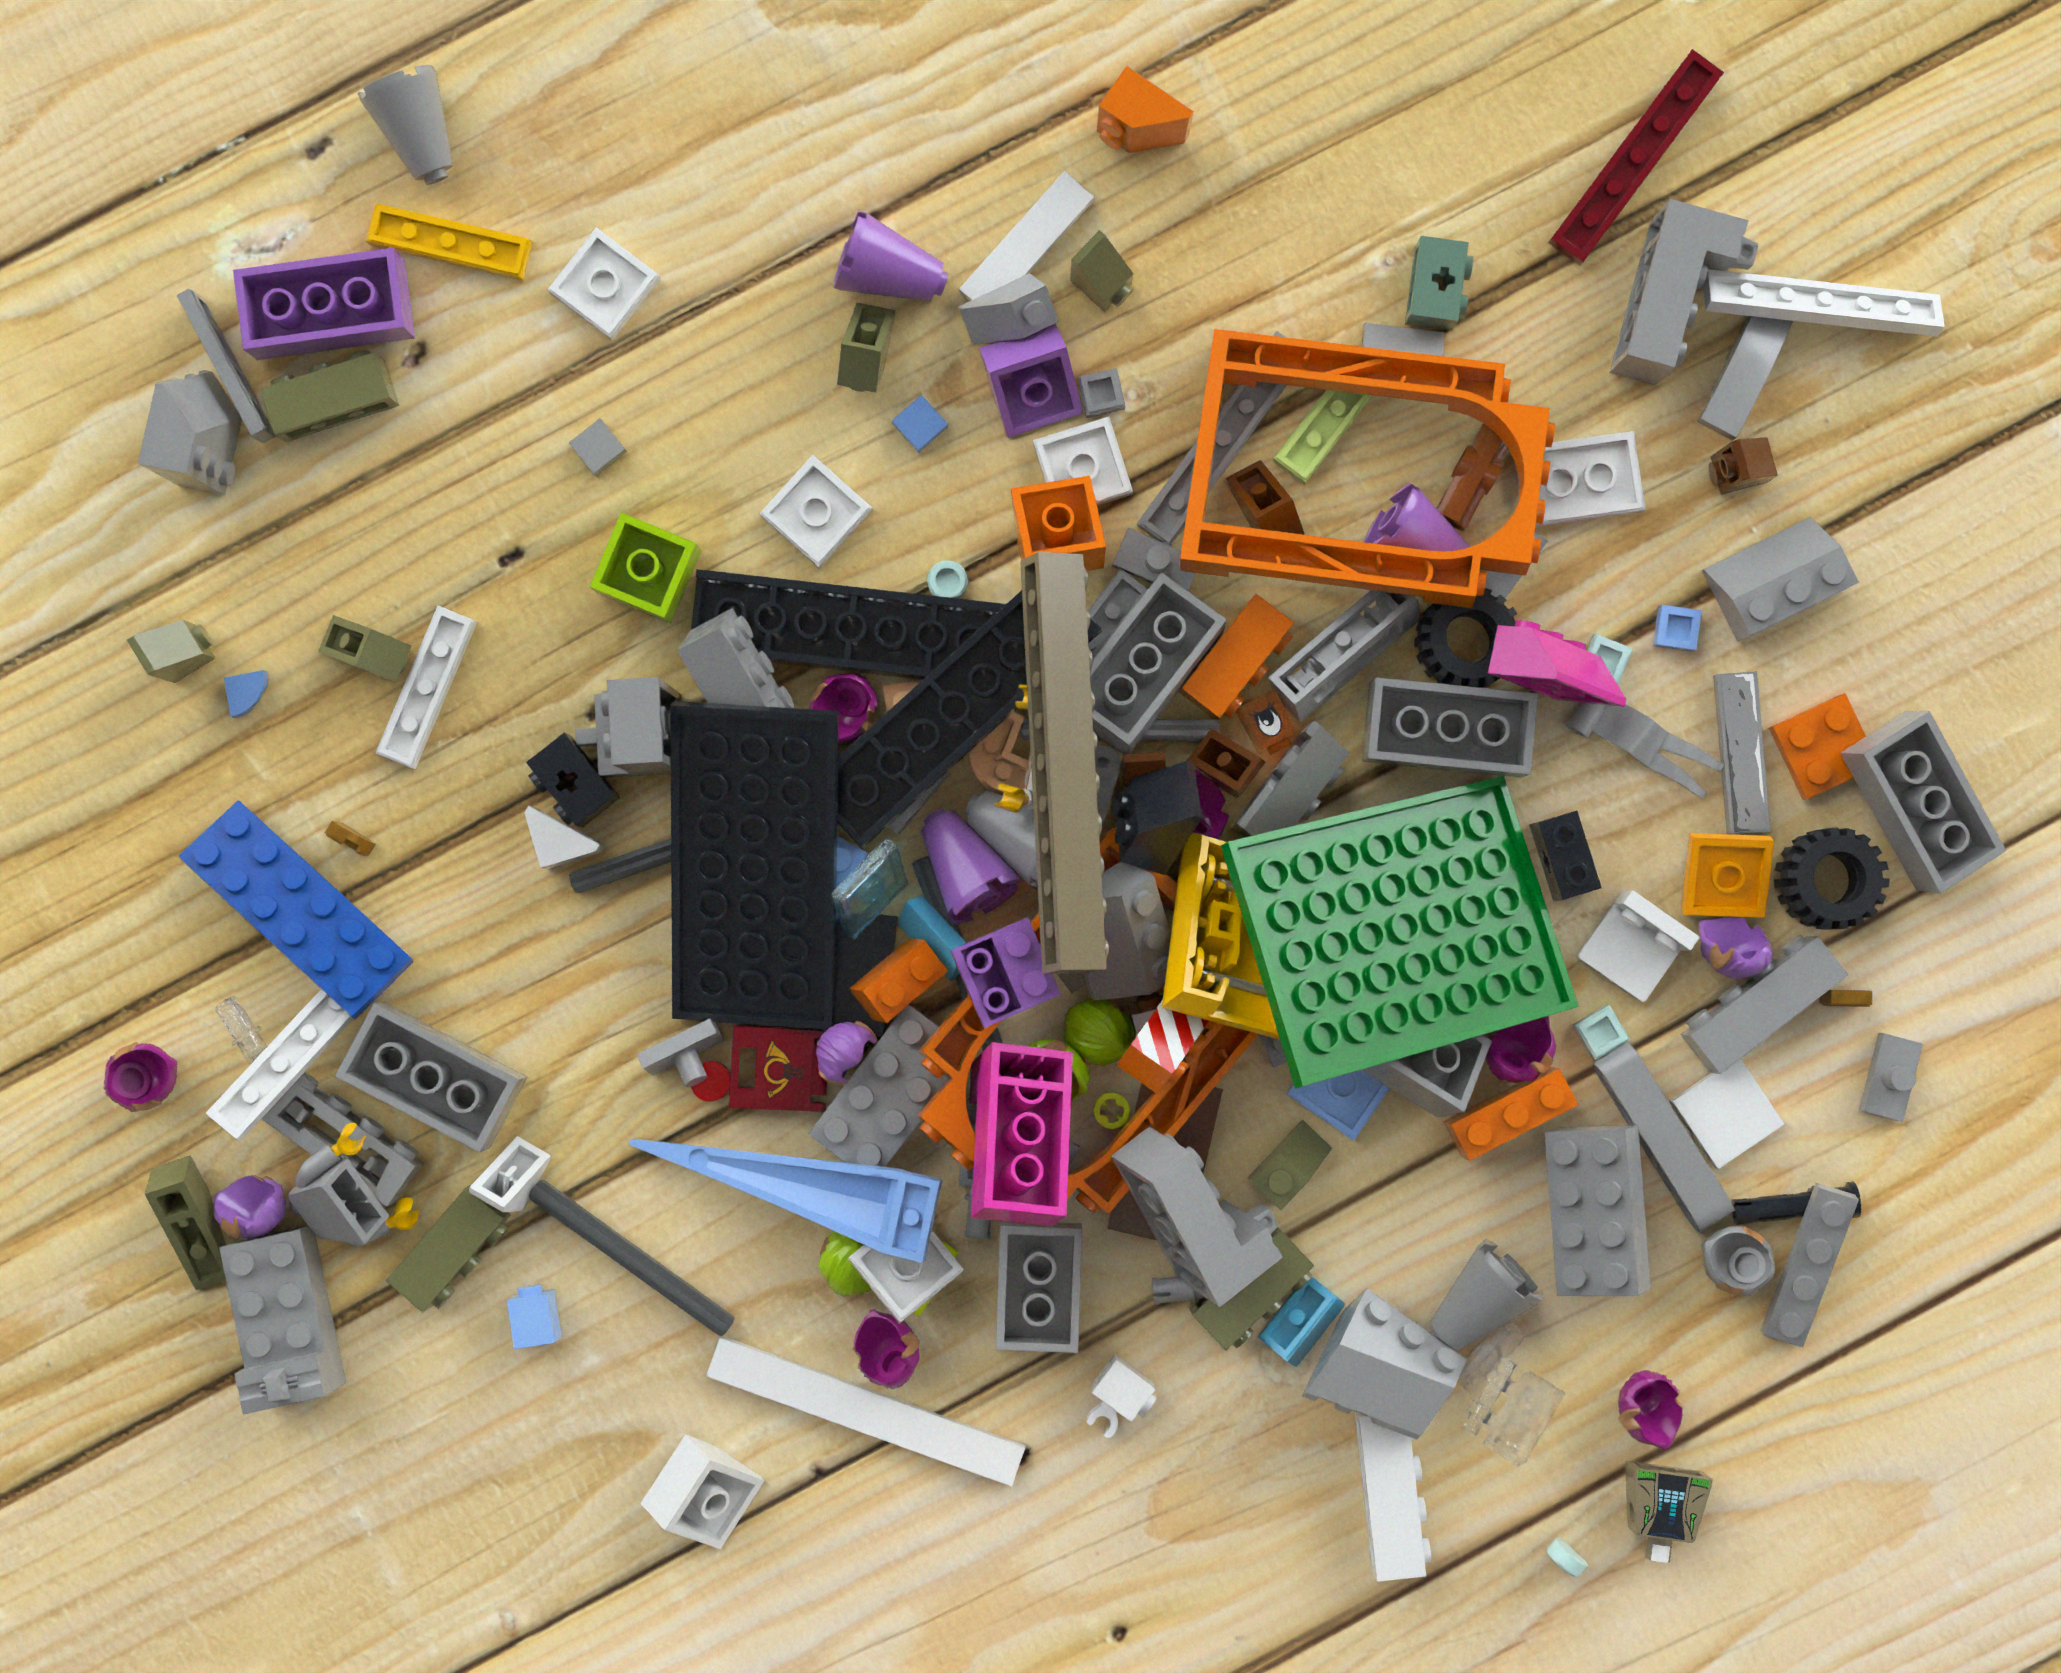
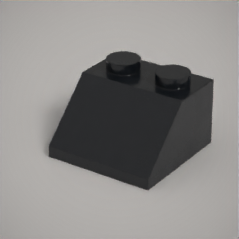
M1184 761L1134 777L1130 780L1124 792H1119L1116 795L1112 805V815L1116 819L1115 842L1119 846L1120 862L1166 875L1202 819L1194 763Z

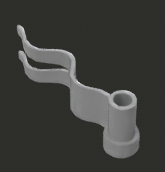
M1580 703L1566 725L1572 731L1585 738L1592 731L1625 750L1648 768L1679 783L1701 799L1705 797L1707 792L1684 770L1658 752L1659 748L1692 759L1719 772L1724 764L1702 749L1672 735L1654 720L1626 704L1625 707Z

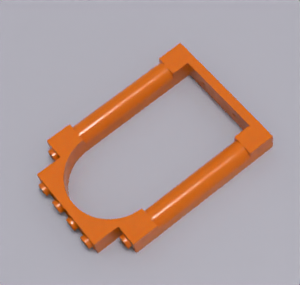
M1214 329L1180 556V571L1229 577V572L1420 596L1423 597V602L1472 608L1476 595H1484L1487 576L1485 571L1526 576L1530 564L1538 563L1541 539L1534 538L1536 524L1542 525L1546 500L1539 499L1540 485L1547 486L1550 473V461H1543L1545 447H1552L1555 432V423L1548 422L1550 408L1507 403L1511 379L1504 378V363ZM1258 381L1448 404V411L1468 415L1482 422L1493 430L1508 447L1519 476L1517 507L1505 525L1485 541L1465 549L1443 552L1204 522L1224 383L1256 387Z
M1115 828L1106 831L1099 840L1100 855L1104 860V872L1120 862L1119 846L1115 842ZM1146 870L1155 877L1161 901L1174 911L1177 883L1167 874L1162 875ZM1038 913L1030 923L1041 946ZM969 994L918 1050L924 1057L921 1065L938 1079L943 1074L948 1079L917 1115L924 1122L919 1129L937 1144L942 1139L955 1149L950 1156L968 1171L974 1166L975 1133L970 1124L966 1107L967 1077L978 1050L1002 1022L999 1021L983 1028ZM1217 1023L1212 1031L1206 1028L1202 1033L1207 1037L1206 1041L1193 1058L1188 1054L1185 1055L1188 1067L1176 1084L1173 1085L1167 1081L1158 1094L1153 1092L1107 1148H1102L1087 1163L1068 1172L1067 1200L1077 1190L1079 1194L1075 1199L1091 1213L1095 1214L1099 1209L1103 1213L1110 1214L1129 1191L1111 1155L1149 1126L1162 1135L1168 1133L1174 1137L1258 1034Z

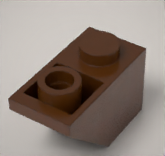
M1768 437L1731 441L1710 457L1712 461L1709 463L1710 479L1714 486L1718 485L1721 495L1765 484L1778 476Z

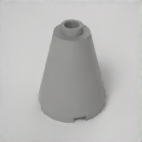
M420 65L415 67L418 75L404 74L403 70L392 73L363 88L365 92H358V96L365 109L415 180L424 179L426 185H430L449 177L447 170L453 167L436 71L432 65Z
M986 790L981 795L976 793L970 799L965 809V814L968 815L967 824L1030 887L1038 891L1034 809H1021L1018 813H1014L994 806V802L999 803L1002 800V794Z
M1485 1239L1477 1246L1430 1320L1433 1328L1430 1333L1456 1351L1464 1349L1532 1309L1543 1299L1542 1294L1533 1293L1538 1286L1526 1271L1509 1254L1501 1258L1493 1251L1498 1245L1488 1239Z

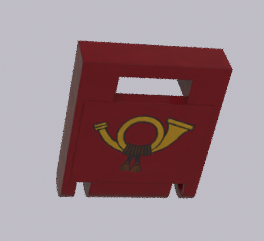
M733 1026L729 1108L825 1112L826 1103L811 1102V1095L827 1096L828 1082L819 1075L818 1058L816 1056L817 1046H814V1039H820L821 1035L827 1030ZM740 1047L757 1048L754 1087L738 1086Z

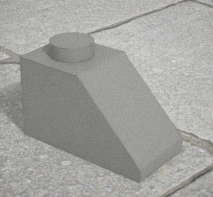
M1030 273L959 306L973 344L1023 339L1059 322L1047 286Z

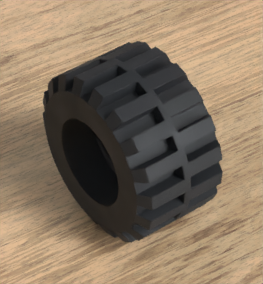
M1485 588L1483 596L1476 595L1472 608L1433 603L1422 614L1424 616L1416 627L1418 636L1414 638V647L1419 649V654L1416 657L1419 664L1423 662L1427 669L1424 672L1429 678L1434 676L1438 679V684L1477 688L1487 687L1500 679L1488 674L1498 625L1515 626L1514 616L1517 615L1514 607L1508 609L1504 605L1507 599L1502 595L1494 597L1491 595L1492 590ZM1458 617L1475 619L1487 631L1489 637L1488 652L1484 658L1477 662H1467L1459 659L1448 646L1446 638L1448 625Z
M1836 827L1806 832V835L1798 836L1792 840L1793 846L1784 848L1780 854L1784 857L1783 862H1777L1774 870L1781 872L1780 879H1774V887L1781 888L1783 894L1777 896L1780 904H1787L1790 907L1786 912L1792 918H1800V924L1807 927L1814 926L1816 929L1822 930L1848 929L1850 926H1858L1865 923L1864 918L1873 917L1878 912L1874 906L1876 904H1883L1887 897L1881 893V889L1889 887L1890 878H1883L1882 871L1889 870L1887 861L1879 862L1877 856L1882 854V851L1878 846L1868 845L1871 840L1864 834L1855 835L1856 830L1849 828L1838 829ZM1826 855H1832L1839 859L1845 866L1849 878L1845 894L1835 903H1830L1823 899L1814 885L1815 868L1818 862Z

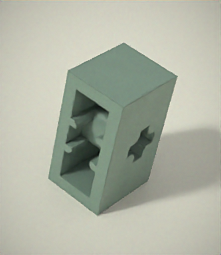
M1420 236L1414 250L1405 324L1452 331L1459 319L1464 320L1468 305V295H1462L1463 282L1470 279L1473 267V256L1467 255L1469 242ZM1437 277L1443 278L1442 283L1444 286H1447L1444 291L1438 290V283L1434 282Z

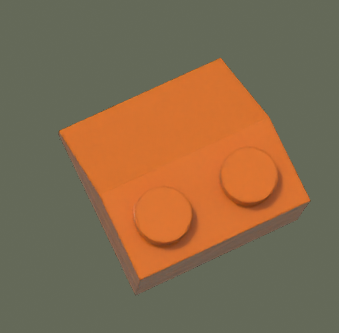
M1126 66L1099 104L1097 132L1100 133L1099 137L1106 145L1115 150H1119L1121 147L1128 153L1183 144L1189 137L1194 111Z
M1090 475L1011 488L1021 561L1037 552L1083 554L1084 568L1087 571L1104 568L1106 545Z

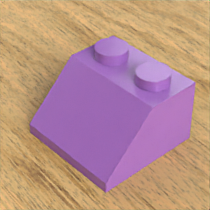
M1056 324L1050 325L1023 339L999 341L979 348L987 378L1008 438L1083 413L1067 347Z

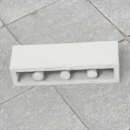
M1354 1411L1372 1573L1377 1582L1426 1577L1425 1563H1431V1549L1428 1538H1422L1420 1522H1427V1512L1424 1498L1417 1496L1416 1481H1422V1468L1419 1456H1413L1411 1441L1416 1439L1374 1424L1369 1416Z

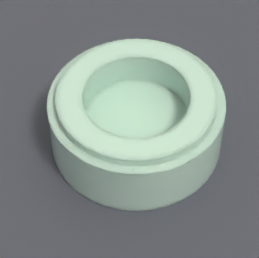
M941 561L935 564L928 574V587L933 596L959 599L967 589V574L964 568L954 561Z
M1556 1537L1547 1548V1553L1553 1561L1573 1577H1579L1588 1567L1587 1562L1582 1556L1560 1538Z

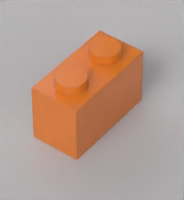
M909 938L852 985L849 990L872 1020L888 1023L946 974L948 970L924 939Z

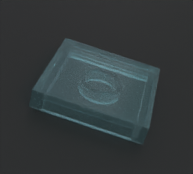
M888 838L884 839L831 894L843 931L853 940L908 885L898 845Z

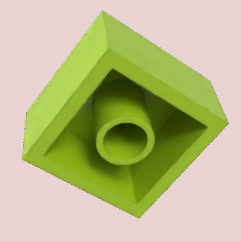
M621 512L589 587L597 594L671 624L702 550L695 542Z

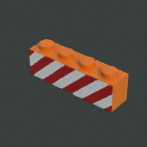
M1161 1001L1117 1063V1066L1158 1094L1167 1081L1173 1085L1176 1084L1188 1067V1064L1182 1061L1186 1054L1192 1058L1196 1055L1207 1039L1201 1032L1205 1027L1212 1031L1217 1023L1162 1008Z

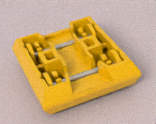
M1192 833L1182 848L1162 1008L1280 1040L1221 845L1226 842Z

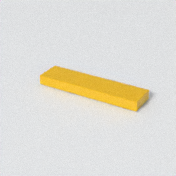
M375 203L366 242L372 246L385 249L394 248L398 252L522 281L524 280L533 243L528 238Z

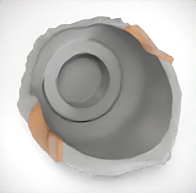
M1732 1226L1718 1230L1702 1244L1706 1274L1716 1284V1287L1732 1295L1750 1296L1764 1285H1767L1775 1274V1263L1770 1242L1764 1239L1758 1232L1745 1226Z

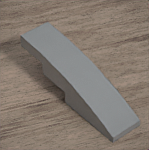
M1754 316L1747 317L1726 357L1727 361L1711 390L1713 392L1697 421L1698 423L1732 441L1738 437L1775 363L1793 321Z

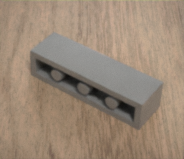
M1798 935L1791 939L1781 948L1784 954L1774 962H1770L1768 968L1752 976V979L1742 987L1736 984L1728 988L1718 997L1721 1002L1709 1012L1707 1009L1699 1011L1686 1022L1689 1028L1680 1035L1710 1073L1722 1074L1848 976L1847 972L1818 936H1806L1803 938L1802 935Z

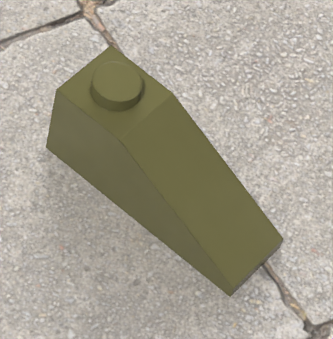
M191 1155L153 1167L145 1190V1196L195 1290L226 1281L219 1247L226 1245L220 1225L214 1216L213 1203L208 1188Z

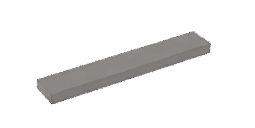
M1276 331L1275 334L1273 335V336L1285 337L1284 335H1282V334L1279 333L1278 331ZM1258 381L1256 387L1237 385L1222 405L1208 494L1287 385ZM1197 441L1137 522L1138 527L1156 540L1170 546L1185 527Z

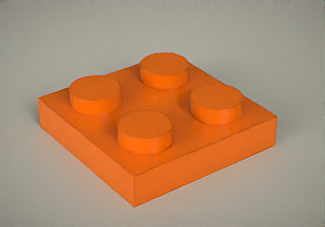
M1846 693L1840 694L1769 727L1802 800L1809 799L1854 778L1840 753L1866 737Z

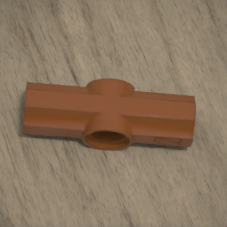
M1485 424L1481 425L1471 446L1468 445L1461 455L1451 475L1453 480L1437 506V509L1455 529L1461 531L1467 528L1484 494L1487 495L1493 487L1504 466L1502 460L1509 450L1502 439Z

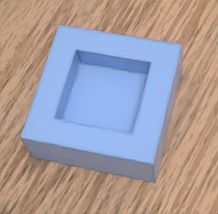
M1668 605L1659 606L1653 646L1690 652L1697 649L1702 610Z

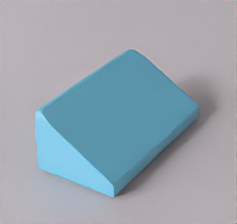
M923 896L908 900L903 907L898 926L910 938L924 939L948 970L944 975L950 981H953L960 972L950 950L966 944V942Z
M1311 1277L1301 1289L1296 1292L1293 1291L1258 1338L1286 1362L1297 1367L1344 1308L1345 1303Z

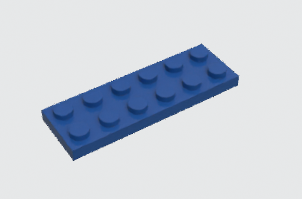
M239 800L178 856L183 863L354 1020L413 963L412 958Z

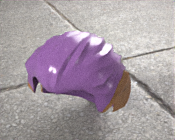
M1729 916L1699 921L1701 954L1717 973L1728 978L1737 979L1755 976L1768 968L1773 956L1769 939L1761 929L1762 926L1756 925L1751 929L1745 918Z
M856 1021L854 1024L852 1022H843L829 1027L821 1035L817 1043L816 1056L818 1058L819 1075L830 1084L843 1086L848 1083L844 1078L848 1069L859 1064L863 1057L864 1048L869 1043H877V1038L873 1031L859 1021Z
M250 1175L236 1180L214 1196L213 1209L215 1219L226 1234L236 1239H255L269 1234L271 1230H274L282 1222L285 1216L286 1200L284 1199L282 1185L277 1184L268 1176L261 1178L256 1175Z

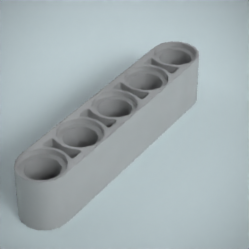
M1627 1042L1593 1063L1592 1065L1597 1076L1627 1124L1638 1125L1640 1145L1695 1230L1700 1233L1735 1211L1729 1197L1631 1044Z

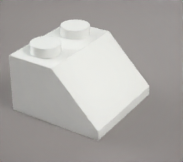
M685 1434L644 1497L641 1505L665 1531L721 1549L765 1480L759 1474L713 1444Z

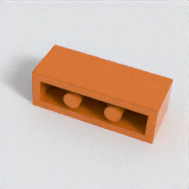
M1255 593L1179 693L1211 718L1219 720L1224 714L1230 719L1244 701L1238 695L1247 683L1255 687L1269 669V667L1263 664L1272 651L1280 655L1294 637L1287 632L1294 622Z
M1550 1067L1546 1073H1541L1537 1079L1529 1082H1519L1443 1122L1461 1157L1471 1161L1578 1106V1103L1561 1070Z

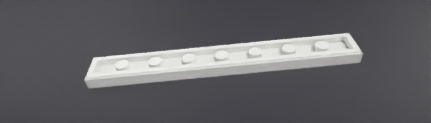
M724 1336L719 1338L706 1374L709 1378L1011 1487L1025 1450V1445Z

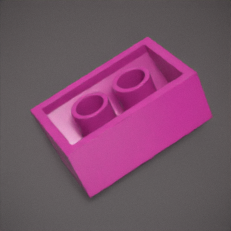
M1517 620L1515 626L1498 625L1488 674L1559 701L1625 707L1626 697L1600 656L1586 651V644L1573 640H1563V634L1540 630V625L1534 622Z

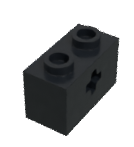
M565 732L526 762L533 771L528 777L542 794L547 791L550 792L558 802L553 806L554 810L567 825L573 822L576 826L583 828L620 799V796L603 776H599L597 767L582 748L576 745L575 739ZM567 774L573 777L578 776L574 782L578 788L575 791L563 789L567 784L564 778Z
M1577 810L1529 824L1553 901L1565 900L1602 888Z

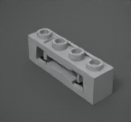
M1370 590L1268 677L1274 696L1301 723L1421 620L1418 599L1412 595ZM1376 600V605L1369 608L1368 606ZM1309 656L1311 657V658L1309 659V662L1304 661V660H1306ZM1301 664L1302 668L1292 676L1290 673Z
M304 1072L263 1116L262 1120L312 1155L329 1143L335 1145L337 1141L314 1125L310 1127L304 1126L301 1123L302 1121L308 1122L312 1115L315 1114L340 1133L347 1124L356 1123L355 1130L348 1137L352 1140H359L364 1135H367L362 1148L366 1151L373 1149L378 1154L376 1156L371 1155L367 1162L356 1154H342L341 1157L342 1159L348 1158L380 1203L386 1207L395 1204L424 1164V1162L416 1158L417 1150L402 1140L398 1139L395 1143L383 1134L385 1128L369 1117L365 1116L361 1119L349 1111L352 1105L348 1101L334 1093H331L330 1096L326 1095L316 1088L319 1082ZM302 1099L303 1101H305V1102H306L307 1104H309L310 1106H307L306 1104H304V1103H303L302 1101H300V1100Z

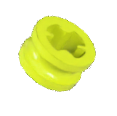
M1107 1092L1097 1098L1094 1103L1093 1112L1095 1119L1101 1126L1108 1129H1116L1126 1123L1129 1118L1130 1108L1124 1096L1116 1092ZM1108 1099H1115L1117 1106H1123L1122 1116L1117 1114L1118 1120L1113 1122L1108 1121L1107 1115L1100 1114L1101 1105L1107 1106L1105 1101Z

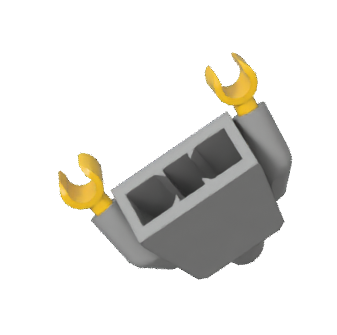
M349 1123L343 1128L335 1145L327 1144L304 1161L295 1177L296 1186L289 1192L288 1197L291 1211L295 1215L302 1216L314 1234L319 1238L346 1242L352 1246H362L391 1233V1228L393 1227L400 1230L414 1228L417 1223L419 1210L408 1213L412 1209L413 1199L405 1197L396 1202L394 1214L389 1216L348 1158L342 1159V1154H357L367 1135H364L359 1140L350 1139L348 1136L352 1134L357 1124Z

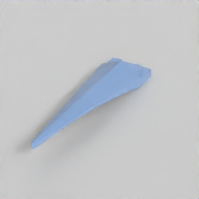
M643 1139L629 1141V1144L635 1148L756 1196L881 1253L920 1263L926 1260L942 1179L899 1168Z

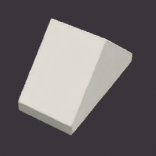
M528 806L524 812L540 868L550 869L600 854L606 847V845L535 807Z
M517 1136L470 1186L469 1193L502 1212L523 1211L529 1200L530 1192L539 1182L550 1161L551 1155Z

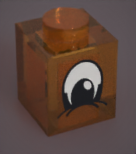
M1275 689L1248 702L1235 711L1257 753L1267 749L1271 756L1292 745L1289 737L1293 736L1297 731Z

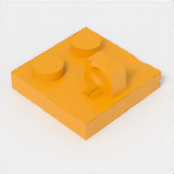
M1689 833L1681 903L1683 914L1765 918L1774 848L1773 838L1771 836Z

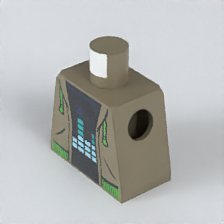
M1626 1460L1628 1527L1636 1535L1647 1537L1646 1559L1669 1563L1673 1541L1693 1543L1695 1541L1713 1479L1703 1471Z

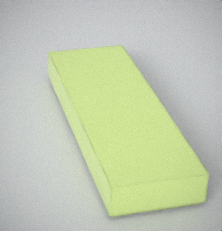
M1326 390L1275 456L1273 462L1305 485L1373 395Z

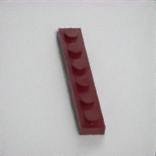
M1692 49L1548 243L1581 266L1724 72Z

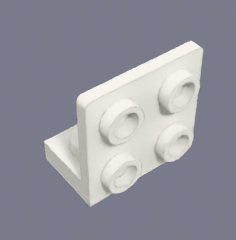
M1627 890L1620 892L1577 956L1585 964L1635 999L1644 1002L1681 950L1691 951L1700 937L1635 891Z

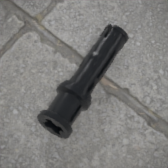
M1854 1181L1846 1182L1843 1187H1834L1835 1189L1856 1195L1859 1201L1852 1218H1859L1861 1215V1199L1856 1183ZM1814 1186L1808 1188L1807 1192L1732 1199L1731 1203L1735 1211L1731 1214L1734 1224L1741 1225L1754 1222L1803 1218Z

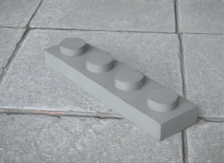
M1815 1183L1761 1328L1764 1336L1803 1348L1859 1201L1855 1194Z

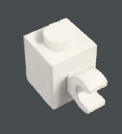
M1114 1354L1091 1385L1092 1393L1102 1401L1089 1412L1087 1423L1091 1426L1098 1417H1107L1110 1420V1424L1105 1429L1104 1436L1106 1438L1112 1437L1118 1429L1117 1412L1132 1422L1137 1414L1143 1417L1150 1410L1156 1400V1396L1153 1395L1156 1389L1154 1382L1117 1354Z

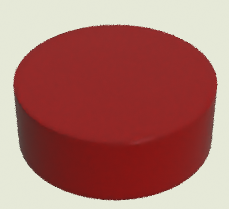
M703 1062L702 1065L708 1077L703 1082L691 1086V1089L703 1101H717L725 1097L729 1092L730 1071L721 1062Z

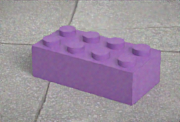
M394 248L233 270L243 350L256 360L415 339L406 263Z

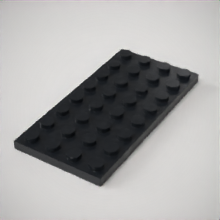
M674 701L670 705L672 1019L697 1021L711 1019L714 1022L825 1030L834 1026L839 711Z

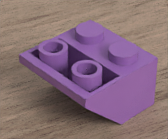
M1028 917L950 950L983 1028L1061 995L1053 974H1042L1041 946Z

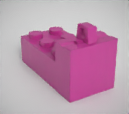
M992 1042L972 1062L969 1103L977 1104L971 1218L1052 1227L1066 1217L1073 1052Z

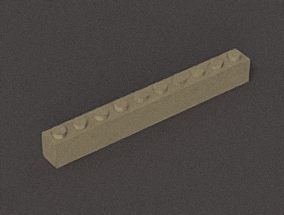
M1037 552L1020 561L1042 974L1092 973L1107 970L1106 961L1109 957V945L1105 939L1104 932L1107 904L1102 896L1104 860L1100 855L1099 843L1102 820L1097 808L1100 780L1097 772H1095L1094 755L1097 749V736L1093 731L1092 719L1095 696L1090 684V670L1093 664L1091 650L1088 648L1090 613L1086 608L1085 595L1088 573L1084 568L1083 554Z

